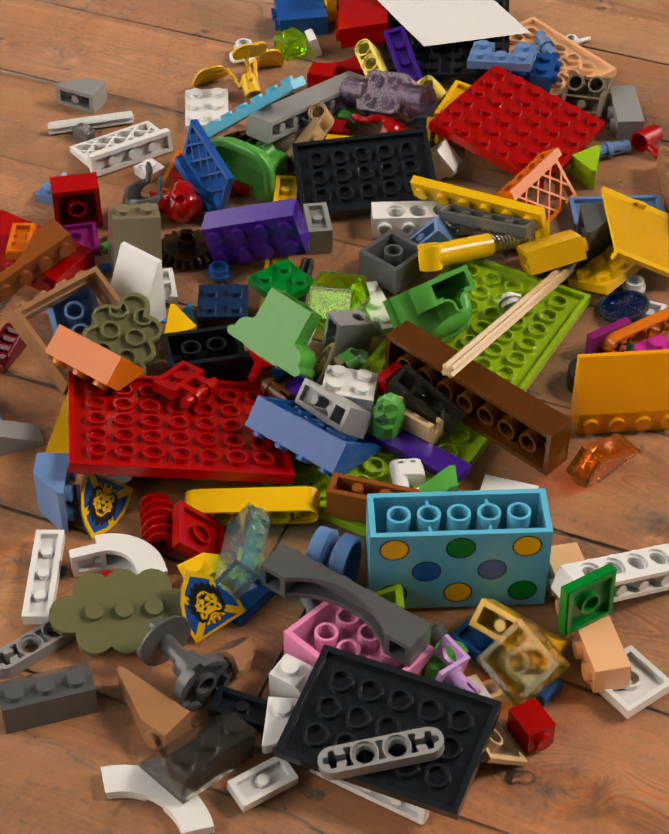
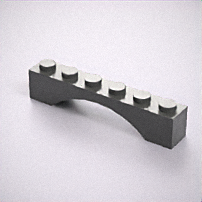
M282 543L261 563V585L284 598L317 599L348 610L360 618L373 631L380 642L384 654L407 667H410L430 645L431 624L425 619L404 610L398 604L382 598L372 590L358 585L348 577L336 573L324 564L314 561L296 549H292Z

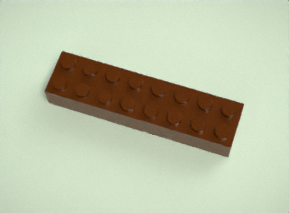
M408 320L386 334L385 368L395 361L403 366L404 387L546 476L567 460L572 419L474 360L467 364L453 378H449L447 375L443 376L441 373L443 370L442 365L455 355L458 350Z

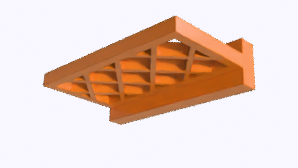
M556 147L541 152L495 196L544 207L546 220L551 222L568 206V197H577V194L558 161L562 153ZM551 167H553L556 173L555 178L551 177ZM539 178L544 180V189L539 188ZM551 183L555 184V194L550 192ZM562 187L568 195L566 198L562 197ZM528 190L532 191V200L527 199ZM539 194L544 195L543 205L539 204ZM550 198L555 199V209L550 208Z

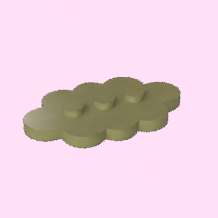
M128 293L120 298L117 305L104 304L95 308L91 316V326L85 328L81 335L145 369L142 375L146 376V367L152 365L156 360L157 350L155 345L162 339L163 328L158 319L150 316L151 306L149 300L139 293Z
M120 568L111 572L107 577L99 573H87L77 579L74 584L73 596L61 597L52 604L49 610L50 626L56 633L62 636H76L79 649L89 656L98 657L105 655L110 650L120 656H131L136 653L137 648L141 645L142 640L149 632L148 627L154 619L158 617L166 619L176 615L182 616L180 607L181 588H172L170 578L159 569H146L136 575L128 569Z

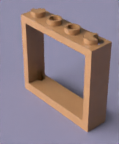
M97 266L85 271L80 270L75 274L74 278L68 281L63 279L52 290L48 292L43 290L35 295L33 300L27 303L25 301L20 302L18 307L12 309L13 313L9 320L10 324L62 394L68 391V372L66 373L62 367L51 362L53 356L45 353L47 346L27 320L87 287L91 288L102 305H117L120 300L119 295Z

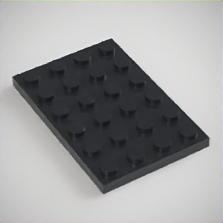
M427 128L292 143L302 214L303 204L326 202L330 218L371 214V202L429 201L428 199L421 200L413 195L410 181L413 175L437 181Z
M324 644L277 742L274 755L277 758L320 772L317 763L318 755L324 748L422 727H435L442 732L445 746L443 754L438 759L340 780L458 820L501 713L502 702ZM426 739L425 744L428 749L434 748L432 739ZM411 741L412 753L417 752L415 741ZM394 744L389 748L388 752L394 757H399L407 749L402 744ZM369 750L360 751L356 756V760L360 763H369L374 758V754ZM350 754L346 755L348 766H351ZM335 758L329 759L330 769L337 767Z

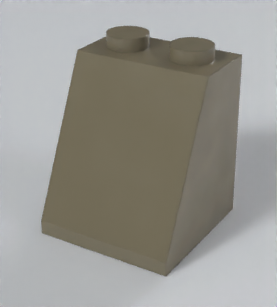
M157 203L109 205L107 253L111 263L112 274L120 244L124 241L162 260L161 216Z

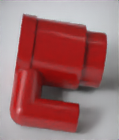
M655 124L646 126L631 135L632 146L638 152L647 151L657 159L659 149L655 145L662 140L663 131Z

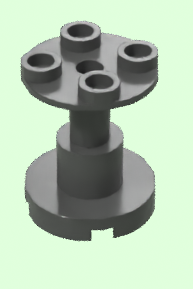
M178 615L166 619L158 617L150 623L148 627L149 632L137 648L136 654L148 666L161 665L171 660L174 664L173 673L178 677L174 686L175 698L187 710H197L208 705L205 700L215 695L220 685L227 687L232 675L231 669L228 667L229 664L220 654L209 653L200 656L196 651H187L184 648L191 633L190 623L185 617Z

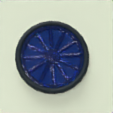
M621 290L605 296L598 304L597 310L601 318L611 323L624 317L635 321L646 314L649 310L650 302L647 296L641 292Z

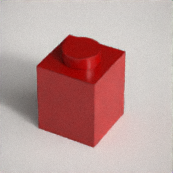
M535 697L508 710L506 729L526 755L537 750L543 751L553 743L556 723Z

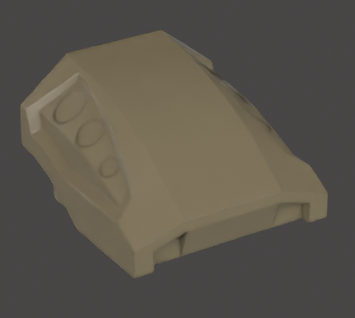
M570 73L561 99L578 106L581 110L601 118L607 93L613 80L608 77H587L586 75L581 76L580 74Z

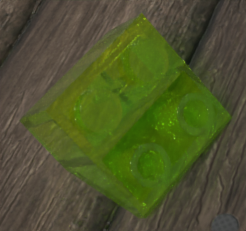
M321 271L310 285L307 303L312 307L311 309L323 316L317 326H325L327 312L363 311L371 300L365 276Z

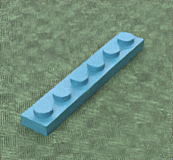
M303 75L295 79L293 76L280 81L282 86L278 87L276 84L265 90L266 95L263 96L260 93L252 97L249 105L245 102L235 107L237 112L233 113L231 110L221 115V121L215 119L206 124L207 129L204 131L209 138L218 135L246 119L250 113L276 102L307 84Z

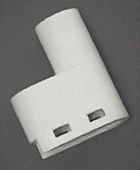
M418 458L396 459L389 463L392 484L410 487L421 485L426 481L424 467Z

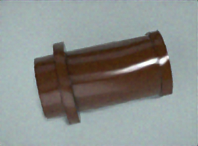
M267 377L260 386L262 394L266 397L294 400L295 394L280 385L276 378Z

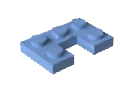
M487 40L474 41L467 59V69L489 70L495 65L503 67L506 71L531 72L537 54V44L529 42L516 43L513 53H507L505 51L495 52V42Z

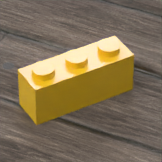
M482 598L468 624L544 669H556L569 644L565 639L495 599Z

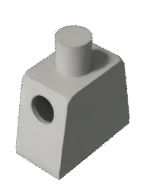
M361 310L327 312L320 351L322 352L330 343L337 344L331 360L335 355L343 353L350 347L363 348L368 352L371 337L381 335V325L378 321L372 322Z

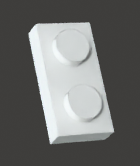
M274 756L227 781L226 788L244 813L298 784L299 777L288 761Z

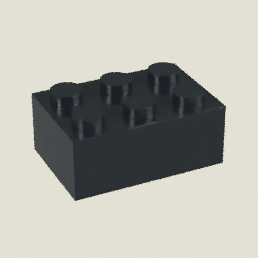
M229 325L162 334L163 355L167 371L184 360L205 370L204 377L208 379L216 377L218 380L224 381L248 380L247 355L244 344L228 333L227 328Z

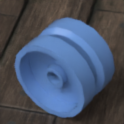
M320 526L311 538L305 556L324 564L327 568L355 582L362 559L363 540L362 537L349 533H344L339 537L336 529Z

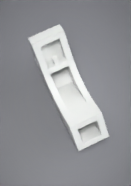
M119 533L94 535L96 544L69 550L71 570L74 577L120 568L128 569L136 575L146 569H159L168 576L165 562L160 553L148 542L131 535Z

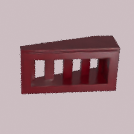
M6 323L0 330V359L3 360V362L0 361V373L4 374L27 347L10 323Z

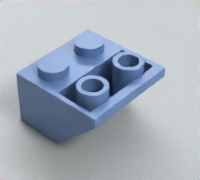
M37 453L33 476L39 512L60 530L69 532L71 521L76 519V505L74 501H79L80 496L79 484L74 482L77 479V473H68V453Z

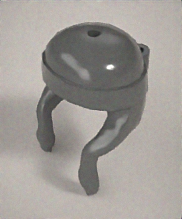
M146 162L145 179L130 184L124 190L121 204L157 203L158 205L163 196V176L158 177L156 195L148 198L140 194L142 189L151 182L153 169L150 162Z

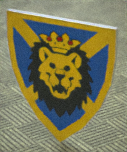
M330 343L322 351L315 367L317 377L311 379L312 381L319 384L321 379H324L325 371L337 344ZM334 357L330 365H342L343 360L340 357Z
M84 474L80 490V511L83 524L90 539L95 538L94 535L106 533L117 524L126 511L133 488L103 474Z
M186 570L181 585L180 607L182 616L190 623V635L197 644L246 612V610L230 587L219 579L202 572Z

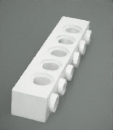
M432 200L371 202L372 237L379 238L391 229L405 237H411L436 216L439 217L440 211L449 205H441ZM443 221L456 232V235L491 234V230H473L466 225L453 226Z
M669 543L560 565L551 585V589L560 598L561 586L611 563L617 569L613 602L669 590Z

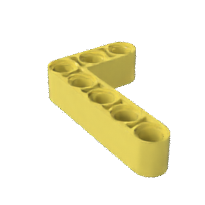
M362 39L356 44L355 54L384 116L393 117L404 126L443 99L445 89L430 75L421 78L399 93L385 60L376 46L368 39Z

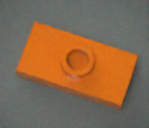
M12 223L5 251L6 260H17L24 253L32 239L33 233L37 230L36 223Z

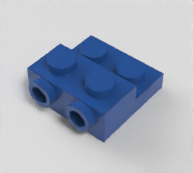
M537 53L531 72L511 71V73L550 93L552 84L556 85L561 61H558V56Z

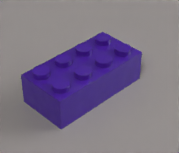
M297 198L205 212L201 227L202 235L213 261H225L228 265L307 254L310 233Z

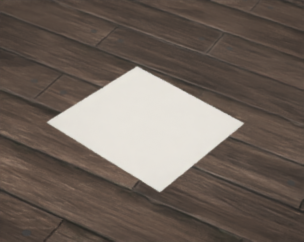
M378 0L423 46L530 33L495 0Z

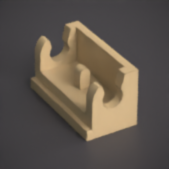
M399 396L405 406V420L402 429L433 445L445 435L443 431L444 421L437 417L436 425L407 409L406 399Z

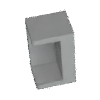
M327 203L303 204V217L310 233L309 255L332 253L333 229Z

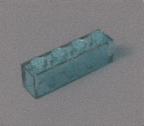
M250 502L227 525L214 583L235 599H238L260 577L261 563L264 558L271 522L268 514L263 509L256 508Z

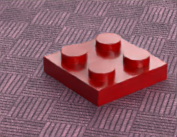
M179 500L173 506L172 548L190 558L203 552L224 555V524Z

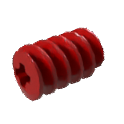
M155 492L145 495L139 502L142 540L151 544L160 554H167L175 550L172 548L174 504L169 501V497L165 493Z

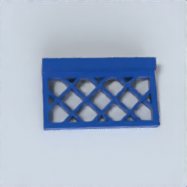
M193 119L190 121L183 156H175L174 165L182 178L190 181L198 190L203 202L202 211L204 214L205 212L229 209L227 204L234 177L199 121Z

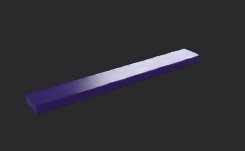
M295 377L284 386V388L295 394L294 400L304 378ZM369 425L364 436L366 439L402 459H420L424 470L433 475L438 474L449 465H456L457 482L459 483L471 472L472 464L404 429L393 440H381L371 434Z

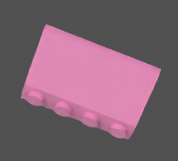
M325 601L283 631L284 655L287 653L314 667L324 644L415 674H419L435 654V648L429 645L410 667H407L383 653L380 642L373 631L360 618L344 608Z

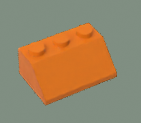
M59 324L45 350V353L53 356L52 363L64 369L68 365L73 367L72 373L84 380L88 376L94 378L95 380L92 384L105 391L109 387L120 391L142 375L145 370Z

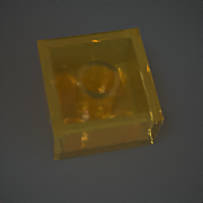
M521 617L476 658L514 706L534 697L536 698L571 666L531 618Z

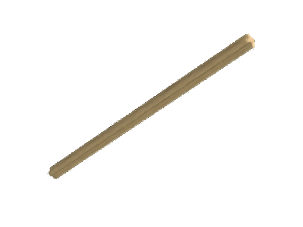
M575 262L553 270L442 365V375L453 378L576 270L578 263Z

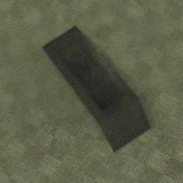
M407 363L390 379L384 393L392 392L404 397L407 409L435 425L436 418L439 417L444 421L443 431L448 434L467 416L464 411Z

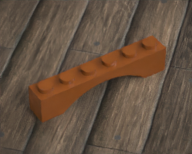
M52 219L36 230L24 253L11 266L0 273V303L76 250L70 233L55 219Z

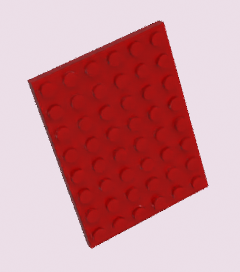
M72 371L68 372V473L162 477L165 479H203L221 482H261L277 485L294 484L295 472L291 450L285 452L276 448L274 441L269 438L263 440L252 434L253 430L245 426L257 396H264L262 390H260L262 383L218 380L219 385L212 394L203 396L202 401L197 405L185 408L181 405L183 397L179 396L173 400L152 390V382L159 376L140 375L120 391H116L111 387L105 391L92 384L95 380L94 378L88 376L84 380L73 374Z

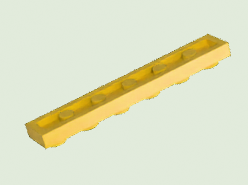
M413 175L410 181L413 195L421 200L428 199L436 201L441 205L452 204L537 221L536 227L544 229L547 222L544 207Z

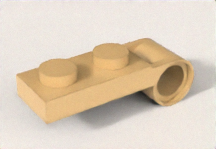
M317 102L309 107L308 116L311 122L294 143L317 141L325 138L327 132L334 124V118L324 103ZM291 146L289 150L286 152L287 159L290 161L292 166L295 167L293 149Z

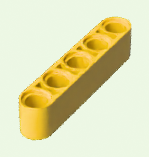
M311 486L191 489L185 493L184 503L224 525L313 523L319 519L320 491Z

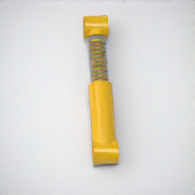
M547 220L544 229L536 227V231L524 239H517L511 234L506 233L492 235L484 233L440 243L417 245L419 271H438L443 269L444 266L490 257L496 252L515 249L517 245L551 235L550 221Z

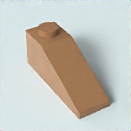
M123 666L118 667L119 689L143 740L152 749L157 748L167 755L192 731L190 711Z

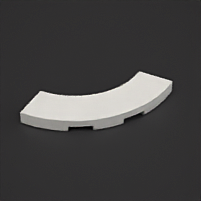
M139 765L100 767L106 800L114 798L149 800L163 808L164 812L177 825L180 834L215 833L211 815L203 801L189 786L176 777L154 768Z

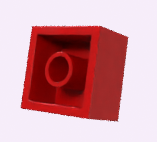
M96 172L49 177L54 216L60 225L96 222L97 227L103 226Z

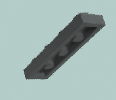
M452 204L442 209L439 218L442 221L448 222L449 225H466L473 230H491L493 234H511L517 239H524L536 231L537 221Z

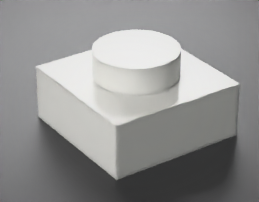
M152 158L146 159L134 166V174L141 179H145L146 162H150L153 169L151 182L165 173V166Z

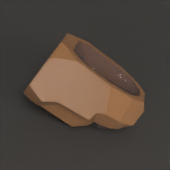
M250 636L234 639L213 652L220 654L229 664L228 667L231 669L232 674L230 681L240 678L250 670L252 659L256 653V645Z

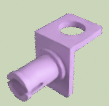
M448 634L442 636L435 654L447 667L438 672L435 680L480 694L481 690L463 674L471 657ZM446 646L454 651L456 661H452L448 657Z

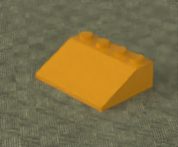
M669 349L578 354L570 409L576 435L669 429Z

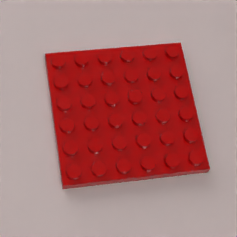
M494 65L433 118L429 123L428 129L516 176L541 152L556 147L562 153L558 161L564 170L571 163L572 154L583 151L605 129L606 122L595 115L581 110L578 106L562 100L559 96L529 83L522 77L506 71L503 67ZM551 167V177L555 178L556 173L553 167ZM539 178V188L544 189V180Z

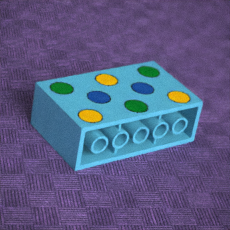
M545 488L367 494L365 550L367 589L377 592L400 583L403 587L405 609L478 606L482 598L495 599L503 605L544 604L553 538V527Z

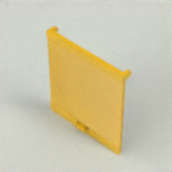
M603 186L600 190L614 247L611 259L616 260L619 257L669 277V214L649 206L645 202L635 200Z

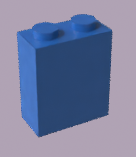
M274 0V8H271L272 21L274 20V30L278 31L280 39L306 36L304 31L310 28L315 35L328 34V15L323 0Z

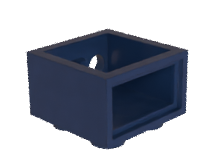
M199 285L196 316L197 329L204 328V319H240L246 316L249 317V285Z

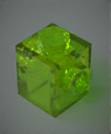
M291 27L274 35V49L280 50L286 61L306 53V34L298 29Z

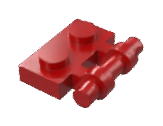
M182 360L153 380L152 390L173 400L181 396L183 397L181 405L188 408L201 402L203 396L212 394L219 385V381L216 377L210 379L204 377L205 370Z

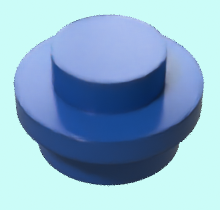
M214 261L210 264L207 275L209 279L215 282H224L231 277V268L225 261Z

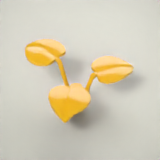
M263 41L242 44L232 52L234 60L245 59L247 73L241 76L240 82L229 68L223 69L222 65H214L200 70L193 80L192 87L195 88L201 84L229 75L237 84L238 89H243L245 98L250 99L261 93L257 69L270 66L283 67L284 58L282 52L278 49L267 50V44Z

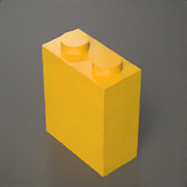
M571 229L516 246L521 268L531 276L587 259L586 252L589 251L586 238H582L580 234Z

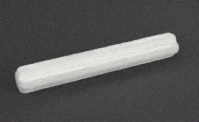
M132 111L53 121L48 122L47 126L49 134L54 135L73 132L72 127L80 122L96 129L131 124L134 122Z

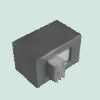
M80 122L72 127L73 138L81 142L96 138L95 129L87 124L85 125Z

